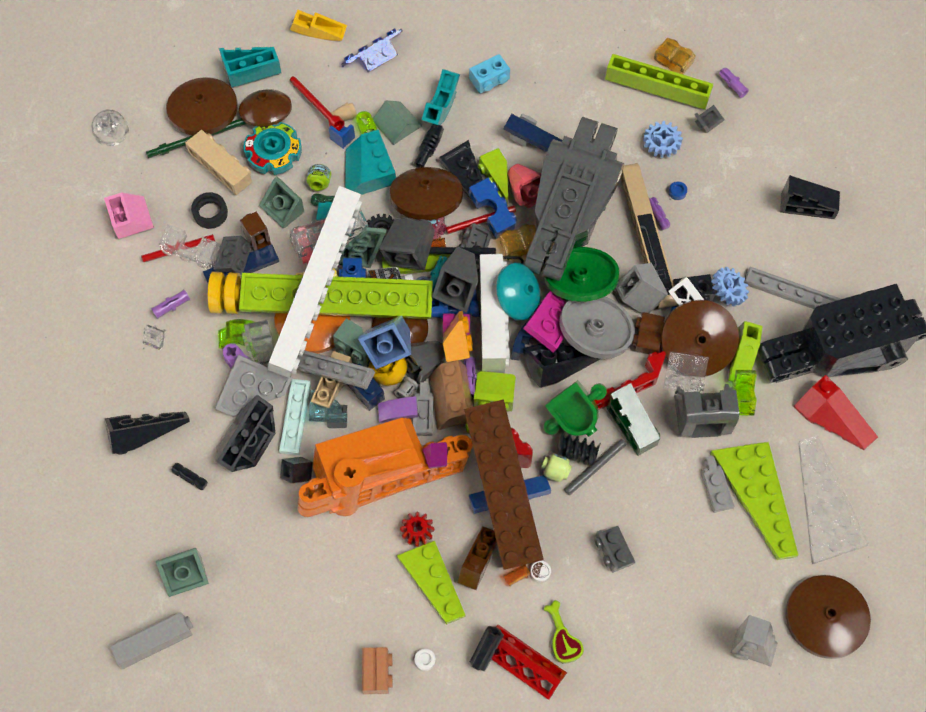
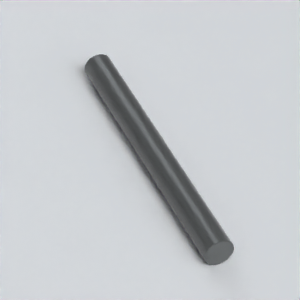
M623 439L617 442L565 489L566 493L571 495L623 449L627 445Z

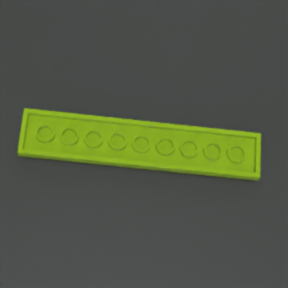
M242 273L239 310L241 312L289 313L303 275ZM333 277L331 285H326L328 291L323 304L319 303L321 306L319 315L396 318L402 315L403 318L431 319L433 281Z

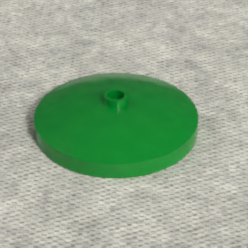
M590 247L573 248L561 280L557 281L544 276V281L550 291L561 298L579 302L593 301L607 296L616 288L619 282V267L609 254Z

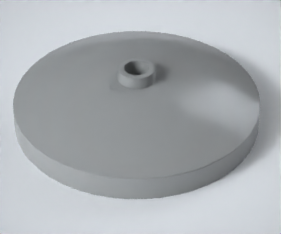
M606 296L586 302L569 300L560 314V328L564 337L575 349L585 355L599 359L615 358L623 354L633 341L635 329L630 315L620 304Z

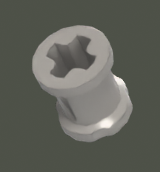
M405 376L404 382L398 389L394 390V394L398 398L409 397L414 390L418 389L419 385L417 382Z

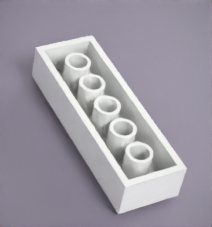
M480 254L482 371L505 373V367H509L508 315L499 303L496 289L498 276L501 270L507 266V262L503 261V254Z

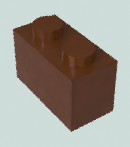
M257 211L247 214L240 219L244 236L251 244L253 251L271 245L268 229Z

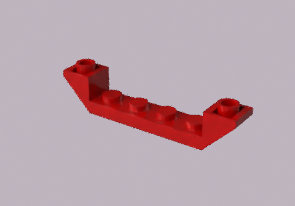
M665 351L660 353L654 352L648 356L645 364L648 372L641 374L633 381L626 380L617 388H608L607 394L603 399H595L598 410L607 407L611 393L630 383L636 393L656 385L666 356Z

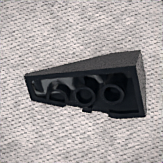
M560 343L554 352L543 344L523 348L530 377L540 388L556 384L600 360L599 358L585 355L573 346H566L564 343Z
M186 412L161 413L159 417L142 414L140 418H131V415L104 418L112 454L118 455L135 450L190 422Z

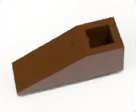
M482 526L461 567L457 583L477 590L497 545L494 530Z

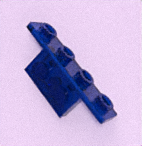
M394 28L386 33L387 37L384 39L379 37L372 41V46L368 47L365 45L358 49L359 53L355 56L353 53L349 54L344 58L345 61L341 64L342 67L360 58L367 72H370L394 58L398 54L390 39L402 33L403 30L399 29L396 31Z

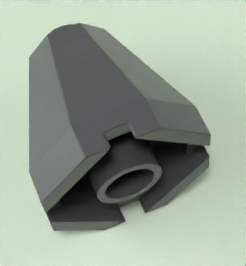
M439 341L411 343V355L405 357L407 362L406 376L417 381V384L425 382L446 358L443 343Z

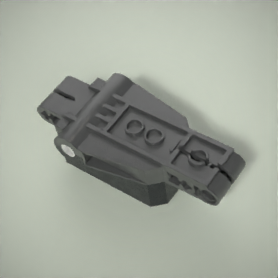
M586 117L581 118L573 138L564 136L562 142L553 139L548 148L543 163L534 211L537 230L524 264L532 272L541 274L546 262L543 276L560 281L573 248L583 247L589 243L596 222L613 196L624 168V163L617 161V153L611 151L618 128L601 123L594 139L599 122Z

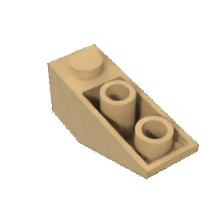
M335 351L331 354V358L352 363L350 356ZM321 377L311 403L329 409L345 383Z

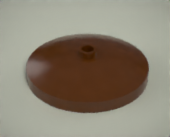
M203 77L189 80L178 86L169 96L166 110L171 124L178 131L192 136L200 130H203L206 134H214L227 127L233 121L238 110V101L234 90L226 82L216 78Z
M420 167L408 170L400 174L390 186V201L394 209L400 214L416 220H434L445 217L459 207L463 198V188L459 179L452 173L435 167Z
M691 300L679 305L668 315L661 331V345L666 353L667 360L677 370L690 376L704 377L721 371L732 361L739 345V331L733 316L721 305L709 300ZM700 336L705 337L702 343L698 340Z
M818 575L808 578L794 589L786 605V622L792 637L804 650L815 656L826 659L845 657L857 650L868 636L871 625L868 604L860 591L842 578L831 575Z

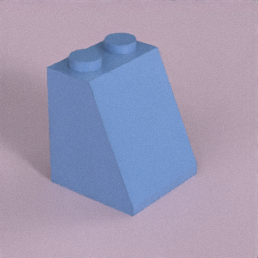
M402 315L370 328L358 337L375 369L411 355L410 329Z

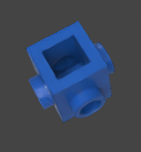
M343 258V269H339V277L366 278V268H363L362 258Z

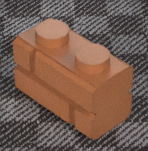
M387 647L362 648V692L365 695L389 694V688H393V675H389V666H393V655L389 653Z

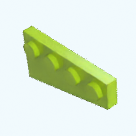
M435 541L397 555L398 560L404 565L407 572L418 584L423 594L429 599L446 625L466 617Z

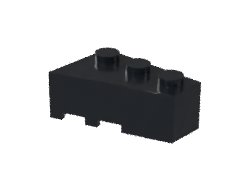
M789 175L781 193L780 213L835 219L839 212L840 191Z

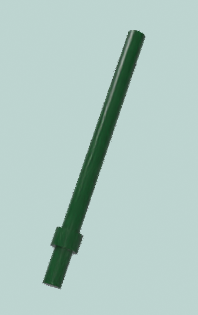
M240 118L211 135L214 136L247 123ZM193 136L169 144H160L159 147L146 151L147 157L151 158L159 154H168L171 150L185 146V142Z

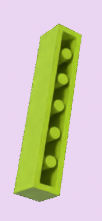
M612 54L605 80L704 110L713 88V83L616 54Z

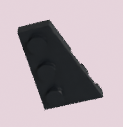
M467 140L440 156L439 161L448 172L459 179L463 191L470 198L468 195L469 187L481 182L483 179L477 167L474 153H472L470 142Z

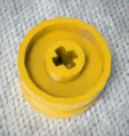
M212 272L210 274L208 283V307L210 313H222L224 308L228 314H238L240 312V273L229 272L226 278L223 272Z

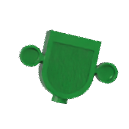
M577 380L550 400L545 407L554 418H550L545 422V432L554 435L561 426L565 432L575 436L586 434L589 437L597 431L595 425L598 421L599 410L594 400H601L606 396L607 389L605 385L601 383L593 385L589 394L579 380Z

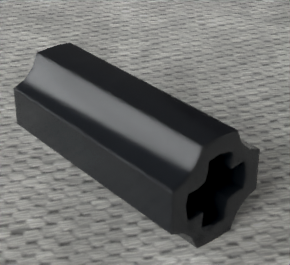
M491 626L486 628L469 661L476 670L485 671L488 668L504 637L499 628Z

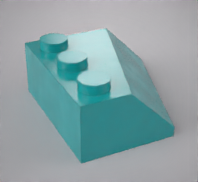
M379 129L361 134L346 149V189L363 195L389 187L396 179V172Z

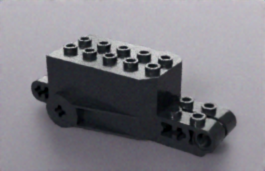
M893 284L816 306L802 331L760 343L758 354L762 363L765 364L764 368L771 383H779L813 372L822 376L834 377L885 371L896 368L908 360L906 352L915 341L926 338V321L921 317L922 312L916 300L909 299L905 301L898 285Z

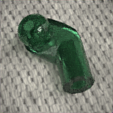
M315 193L311 196V204L318 206L319 202H333L335 196Z

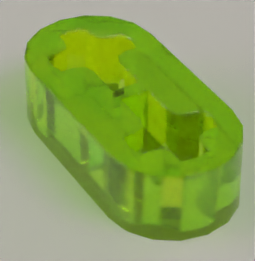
M362 111L357 114L356 122L360 134L367 133V130H370V132L377 130L369 112ZM365 118V120H367V124H364V121L362 119Z

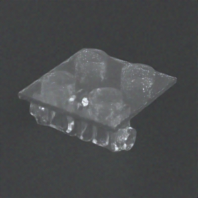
M670 352L663 388L676 390L677 386H680L681 390L687 392L700 391V394H702L705 387L704 380L709 357Z

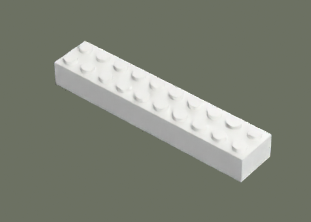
M341 186L338 187L268 364L269 371L290 378L291 374H296L300 362L297 358L298 356H303L307 341L304 340L305 338L309 339L314 327L312 320L316 321L321 309L319 303L323 304L328 291L326 285L330 286L335 271L332 269H337L342 253L339 251H344L349 237L346 234H351L355 218H357L362 201H359L361 194Z

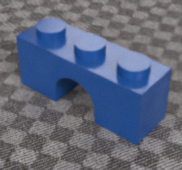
M486 178L469 187L468 195L477 209L483 206H491L496 213L488 217L487 225L496 239L515 229L516 216L513 212H509L507 202L504 197H500L498 194V188L494 182L491 183L490 179Z

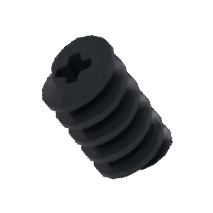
M563 431L557 449L558 455L562 456L566 452V458L569 459L573 454L574 461L581 457V463H584L588 459L591 466L596 461L601 443L595 447V442L592 440L588 445L587 438L580 442L579 436L572 440L571 434L564 438Z

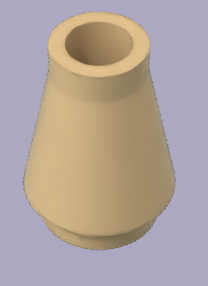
M347 102L331 112L333 115L340 116L343 120L354 119L357 116L353 102L349 104Z

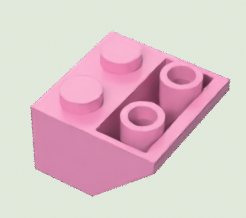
M118 193L104 198L113 229L118 239L154 228L144 196Z

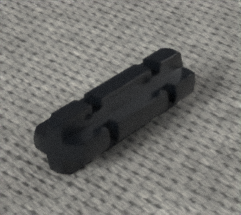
M175 463L171 469L175 475H180V478L195 485L200 490H204L208 484L206 479L199 478V475L186 467L184 468L180 463Z

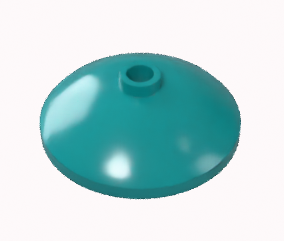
M512 263L505 266L497 279L496 289L499 303L505 313L515 320L529 319L539 306V283L533 272L525 265Z

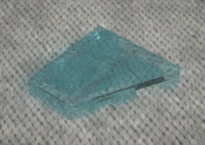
M310 390L309 421L347 422V413L342 412L340 409L341 405L337 400H334L329 409L311 403L315 390Z

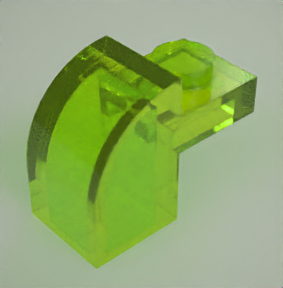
M247 319L227 321L226 327L219 330V348L223 349L226 345L232 343L249 348L262 342V324Z
M736 370L732 387L737 393L739 415H755L757 402L754 392L757 376L755 370Z

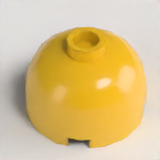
M404 357L378 369H375L373 363L370 362L368 368L375 371L373 379L379 385L392 386L403 380L407 372V362Z

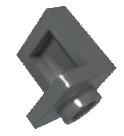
M714 105L700 115L698 113L694 114L697 118L695 121L700 130L704 128L707 133L725 120Z

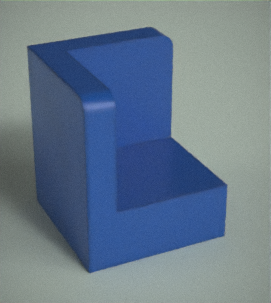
M351 124L348 127L344 126L340 131L333 126L329 127L330 139L343 149L355 138L354 126Z

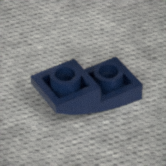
M527 322L523 325L515 339L511 360L519 361L520 354H524L523 348H525V344L529 345L530 338H534L523 329Z

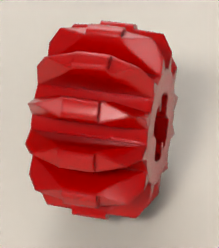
M417 511L415 513L416 517L409 513V520H402L404 526L400 527V531L403 532L402 539H408L407 543L409 545L415 541V546L419 547L420 541L425 545L427 544L426 538H433L431 533L435 531V528L431 526L433 520H427L426 513L420 517ZM417 526L421 527V531L419 532L418 530V532H414V527H416V529Z

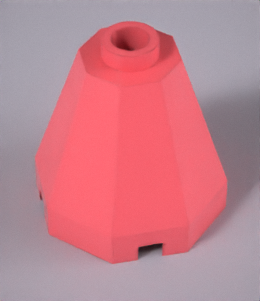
M516 164L507 172L515 201L520 206L525 205L527 208H531L536 205L542 173Z

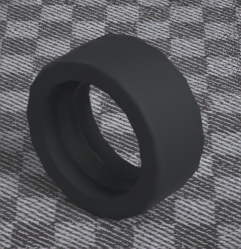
M206 192L196 197L192 203L191 211L196 223L203 228L212 229L219 227L228 216L226 203L219 194ZM208 203L218 204L220 212L216 216L211 218L200 216L199 210Z

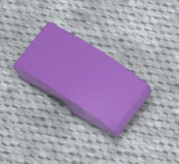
M416 396L378 403L379 423H386L399 418L418 417Z

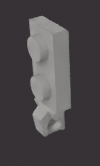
M421 382L420 393H415L418 417L413 418V426L417 435L432 436L433 393H428V383Z
M714 456L706 457L704 460L706 468L703 469V479L713 512L733 509V500L721 465L717 466Z

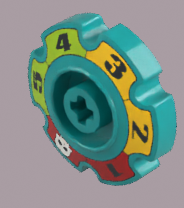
M279 122L278 125L256 126L253 128L254 134L247 135L245 138V157L248 158L249 165L260 173L266 174L268 171H272L274 175L284 173L293 168V161H299L301 157V140L297 138L296 130L286 123Z

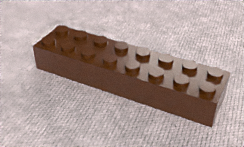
M504 399L464 409L503 569L506 570L544 560Z

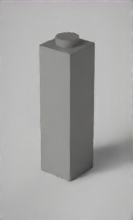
M180 612L110 646L117 665L121 669H125L192 636L190 629L193 628L190 618L188 616L184 617Z

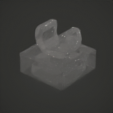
M147 325L143 332V344L160 350L164 344L166 330H160L157 326Z

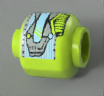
M314 164L308 170L306 182L315 191L324 190L329 186L331 171L323 164Z

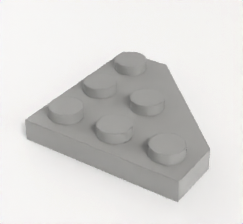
M238 354L215 409L235 416L256 395H259L267 402L282 397L286 394L293 377L287 378L269 371L268 366Z

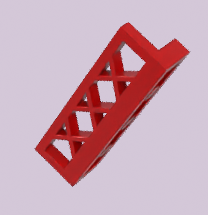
M497 625L496 627L502 631L504 637L498 646L499 652L494 654L492 660L549 700L567 672L509 631ZM506 656H513L517 664H509ZM529 667L533 670L534 677L526 676L523 668ZM540 680H547L553 684L550 691L542 687Z

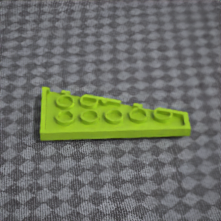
M769 442L711 450V456H714L717 463L721 465L725 476L731 484V488L745 510L751 515L753 523L761 531L765 542L775 558L783 560L798 557L799 554Z

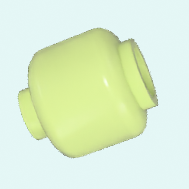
M552 453L549 458H544L541 468L544 469L543 474L545 477L561 482L563 479L566 480L568 478L572 465H569V459Z

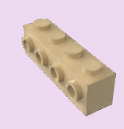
M200 130L185 142L188 152L235 195L252 183L251 171L246 166L239 164L238 159L234 155L230 156L222 144L218 145L211 134H206L203 130Z

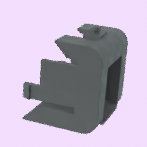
M725 384L724 390H720L719 393H700V391L684 392L680 386H677L675 392L677 395L674 396L680 437H718L732 434L739 420L736 390H733V387Z

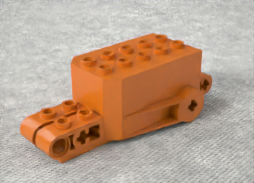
M399 418L315 444L313 470L316 478L311 479L299 489L298 512L304 517H312L327 511L330 514L336 513L344 517L351 516L361 506L401 491L463 472L473 447L472 440L466 435H458L455 437L447 436L442 441L436 442L447 443V466L439 468H429L423 452L424 448L434 442H428L422 447L412 421L409 418Z

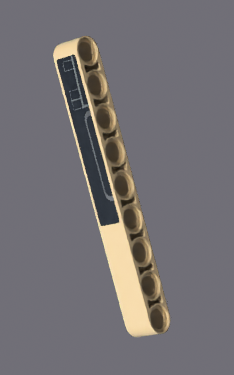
M638 163L624 165L620 179L644 264L652 263L668 292L674 287L640 166ZM668 292V295L656 307L657 309L677 306V302Z

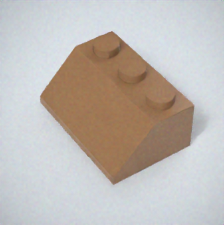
M460 360L440 364L429 376L438 430L467 423L464 409L473 407L466 366Z

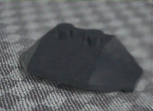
M256 395L238 413L220 442L215 462L230 472L255 467L276 434L273 405L259 395Z

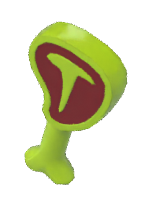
M554 600L551 605L544 607V611L552 615L556 627L552 641L553 654L555 659L562 664L574 662L583 655V644L579 639L571 636L567 628H565L559 613L560 602Z

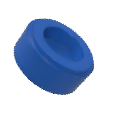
M673 182L669 188V196L674 200L684 199L688 190L687 186L683 182Z

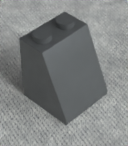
M409 218L395 219L379 250L390 267L425 270L435 229L431 222L424 219L420 221Z
M457 246L441 268L432 295L433 298L467 313L478 283L474 253Z

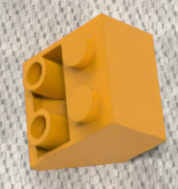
M463 311L457 313L444 332L443 347L447 362L470 358V351H473L471 334L467 335L469 333L468 317L463 315Z

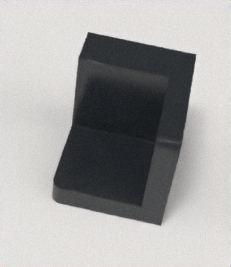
M303 457L282 459L280 478L290 483L310 481L313 462Z

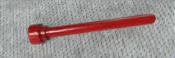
M292 76L290 78V82L329 120V127L333 126L338 131L344 127L345 122L340 116L333 115L296 77Z

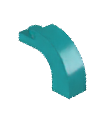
M442 69L435 95L430 103L426 102L421 120L436 125H441L445 121L457 93L456 88L460 74Z

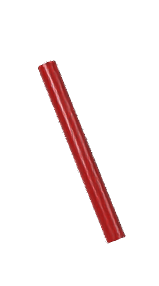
M514 205L507 207L509 212H516ZM496 212L445 227L446 232L450 234L463 230L473 223L478 225L487 222L488 217Z
M214 235L141 255L142 260L147 262L215 242Z

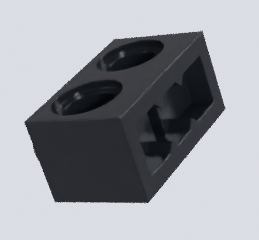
M710 274L687 277L704 300L713 301L715 291L712 288L713 283L711 282ZM683 278L673 279L674 286ZM681 286L676 290L677 297L686 299L687 295H682L681 292L687 293V291Z

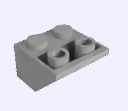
M652 263L634 265L616 286L622 301L640 313H650L668 295Z

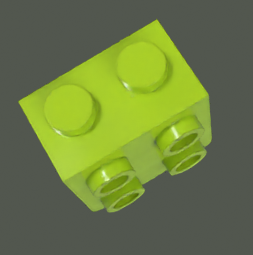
M479 371L477 373L476 390L474 393V407L504 399L506 410L512 411L515 375Z

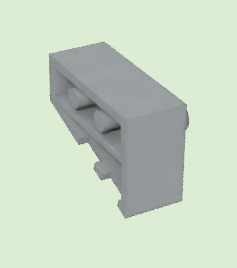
M749 615L737 629L731 653L736 654V657L741 660L747 661L750 659L771 667L778 644L775 641V635H773L771 622Z

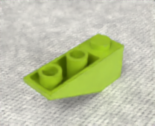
M499 148L479 156L478 168L481 174L490 179L491 183L494 182L496 184L500 197H504L508 205L507 160Z
M744 321L738 327L739 345L731 361L728 381L747 386L760 346L763 326Z

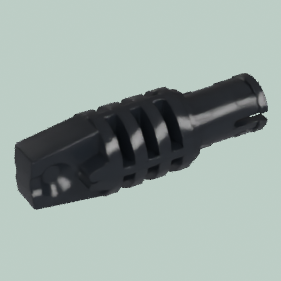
M433 124L426 133L419 146V154L413 163L415 167H425L428 158L433 156L444 131L442 125Z

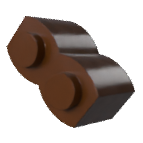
M642 312L641 317H637L635 328H638V334H634L632 345H635L636 352L646 354L659 352L665 316Z

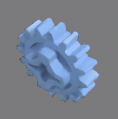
M665 121L662 124L655 122V126L650 124L649 129L645 130L643 138L645 142L644 147H649L648 152L653 151L655 157L660 154L661 158L665 154L670 157L671 152L676 154L677 150L681 148L682 132H677V126L671 127V122L668 125L665 124Z
M722 267L713 274L714 279L711 282L715 285L712 288L717 290L716 296H720L721 301L725 300L726 305L739 306L748 299L747 294L749 291L746 289L748 284L743 282L745 278L740 276V272L735 273L734 268Z

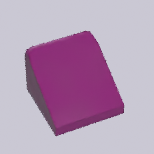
M446 442L430 443L423 449L429 468L447 466Z

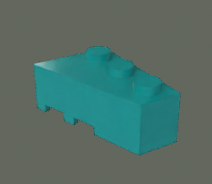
M252 47L250 50H241V48L225 50L224 48H219L231 87L281 73L279 59L274 47Z

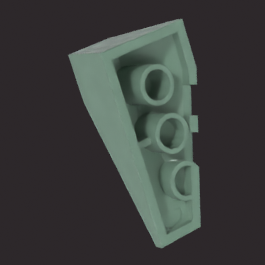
M366 227L345 246L343 252L339 251L342 255L338 265H343V258H362L363 267L371 268L386 234V229Z

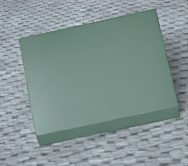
M385 100L372 119L373 123L393 145L422 127L421 123L400 101Z
M276 176L259 206L282 228H286L304 213L302 199Z
M197 548L156 561L169 597L209 584L202 557Z

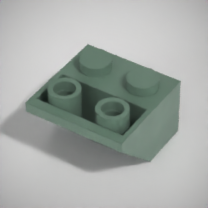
M346 318L333 335L336 352L350 356L353 364L357 365L360 363L363 367L368 368V355L358 340V337L363 334V329Z

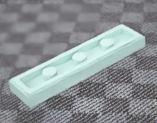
M291 380L279 449L281 454L300 455L311 381Z

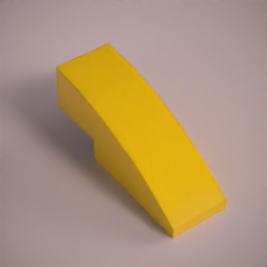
M297 9L290 30L313 38L342 41L347 25L316 12L313 16Z

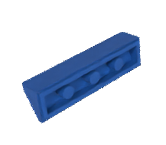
M544 475L524 480L529 499L551 494V487ZM484 491L469 494L474 514L489 510Z

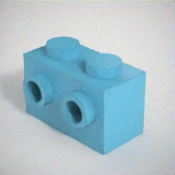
M498 54L469 68V79L481 94L485 91H490L499 84L506 83L510 79V68L501 55Z

